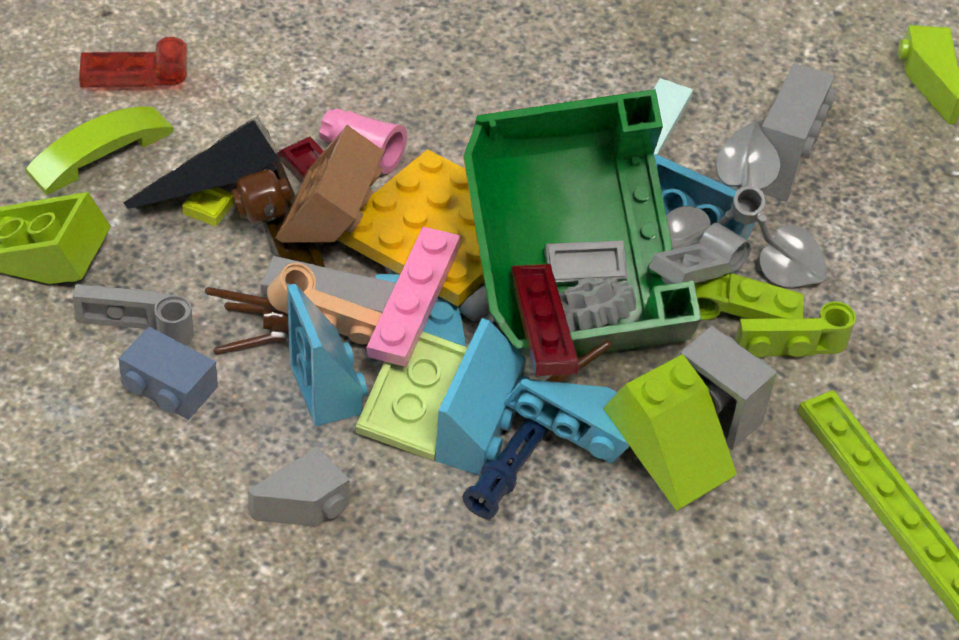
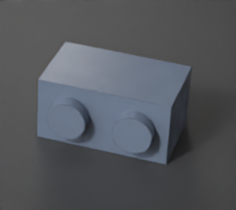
M148 327L118 358L121 382L128 391L135 395L141 394L156 402L164 411L168 413L175 412L188 420L218 388L216 361L151 327Z

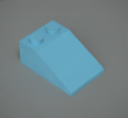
M296 284L288 285L290 367L314 426L360 415L362 413V397L368 394L367 385L362 372L356 373L353 368L354 356L349 342H342L336 327Z

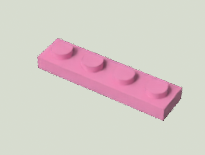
M422 227L366 347L369 358L407 367L461 247L460 235Z

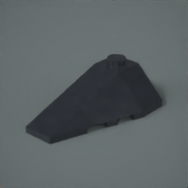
M257 115L216 141L208 149L196 154L175 170L168 172L140 190L123 203L127 209L235 183L243 176L267 169L276 170L277 166L274 162L281 155L263 122Z

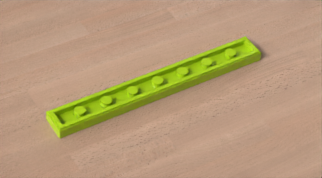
M834 390L801 402L797 411L959 623V549Z

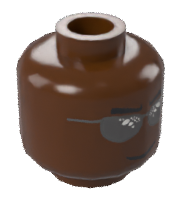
M269 169L239 178L237 189L232 190L240 219L247 218L253 225L283 217L286 213L285 202L292 200L286 179L278 180L276 174Z

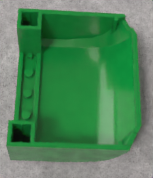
M656 89L481 114L476 117L463 160L489 312L517 351L525 356L530 357L510 278L511 266L545 264L544 247L546 244L624 241L628 276L626 281H628L629 285L633 286L637 302L635 304L636 311L629 312V318H620L616 325L570 332L577 356H584L606 340H610L612 345L603 353L691 340L701 322L694 281L666 284L662 281L661 275L649 268L654 254L673 250L654 156L663 128ZM557 285L559 293H564L568 287L576 285Z

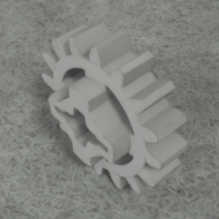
M586 278L578 281L576 286L568 287L564 293H559L570 332L616 325L620 318H629V312L636 311L635 304L637 302L634 289L626 280L618 283L617 278L611 280H592V278Z

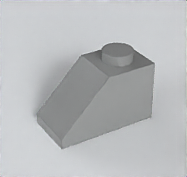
M317 446L248 489L249 515L255 521L317 526L327 518L337 517L349 505V479Z

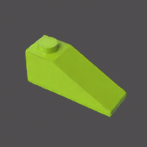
M909 25L905 39H900L898 45V59L903 60L905 74L944 120L950 125H956L959 117V69L950 27Z

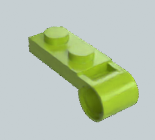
M727 273L722 277L694 283L701 320L716 318L721 311L748 319L803 318L804 294L734 273Z
M832 301L822 306L818 318L740 319L735 341L755 357L814 356L815 354H838L843 352L848 346L856 321V314L849 305L843 302Z

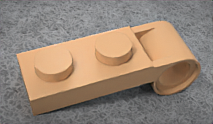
M291 263L285 266L268 286L267 296L271 305L279 311L288 313L286 283L296 284L330 320L338 333L348 336L351 341L358 344L369 343L382 313L315 290L316 279L313 272L301 263Z

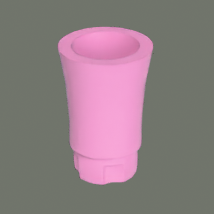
M336 108L328 110L321 121L319 135L321 140L328 144H331L344 127L348 125L384 150L378 165L383 168L381 172L383 174L391 173L399 164L407 144V130L403 125L382 122L352 111H343Z

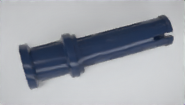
M527 418L509 440V443L498 458L484 464L480 471L481 477L476 484L465 490L462 498L466 507L479 517L485 519L494 517L499 510L498 503L503 496L511 493L516 487L517 473L550 429ZM524 440H526V443L524 444L522 449L519 451L518 454H516V451L519 448V446L522 444ZM480 498L484 499L482 503L479 502Z

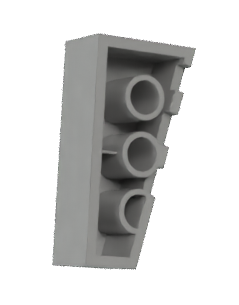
M793 63L761 127L764 135L776 149L780 160V170L776 180L767 188L761 189L764 195L788 202L804 159H809L814 142H817L821 127L824 126L828 112L834 103L837 90L832 89L831 86L835 75Z

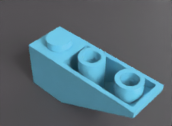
M522 379L504 401L505 405L516 410L523 417L536 421L552 430L557 436L570 440L589 451L593 456L611 464L629 447L627 441L603 409L617 394L616 391L609 387Z

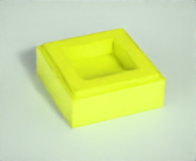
M215 187L191 193L182 205L184 215L217 227L235 201L231 192Z

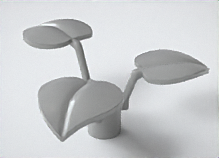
M752 122L735 132L724 144L718 155L716 170L720 181L731 187L741 185V188L735 193L730 210L717 223L724 226L731 219L745 225L754 222L759 223L764 240L769 244L760 253L759 265L763 275L774 285L782 288H798L822 283L826 279L825 259L818 243L809 232L799 226L787 224L778 229L774 238L770 235L766 223L767 217L762 213L765 206V196L761 189L767 188L776 180L780 170V160L776 149L764 135L759 124ZM682 206L666 215L673 249L699 244L704 232L710 227L708 215L696 207Z

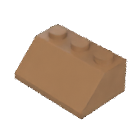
M346 125L307 170L276 239L281 242H335L345 230L351 233L363 217V213L359 210L366 205L373 193V190L369 187L375 183L383 168L378 165L384 150Z

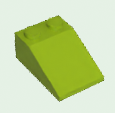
M89 192L1 206L0 273L47 284L82 280L94 256L101 248L111 225Z
M684 354L625 384L603 407L606 414L676 511L681 510L737 475L709 389Z

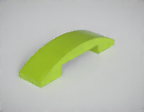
M140 106L116 110L89 120L57 139L26 167V173L45 195H48L79 180L78 168L134 141H137L144 148L173 134L174 127L154 107Z

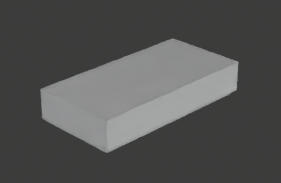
M623 240L546 244L544 247L545 264H551L557 285H577L578 281L586 278H592V280H611L617 278L618 282L628 279Z

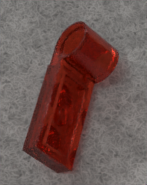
M165 37L157 42L155 52H81L80 88L178 85L187 77V44L177 37Z

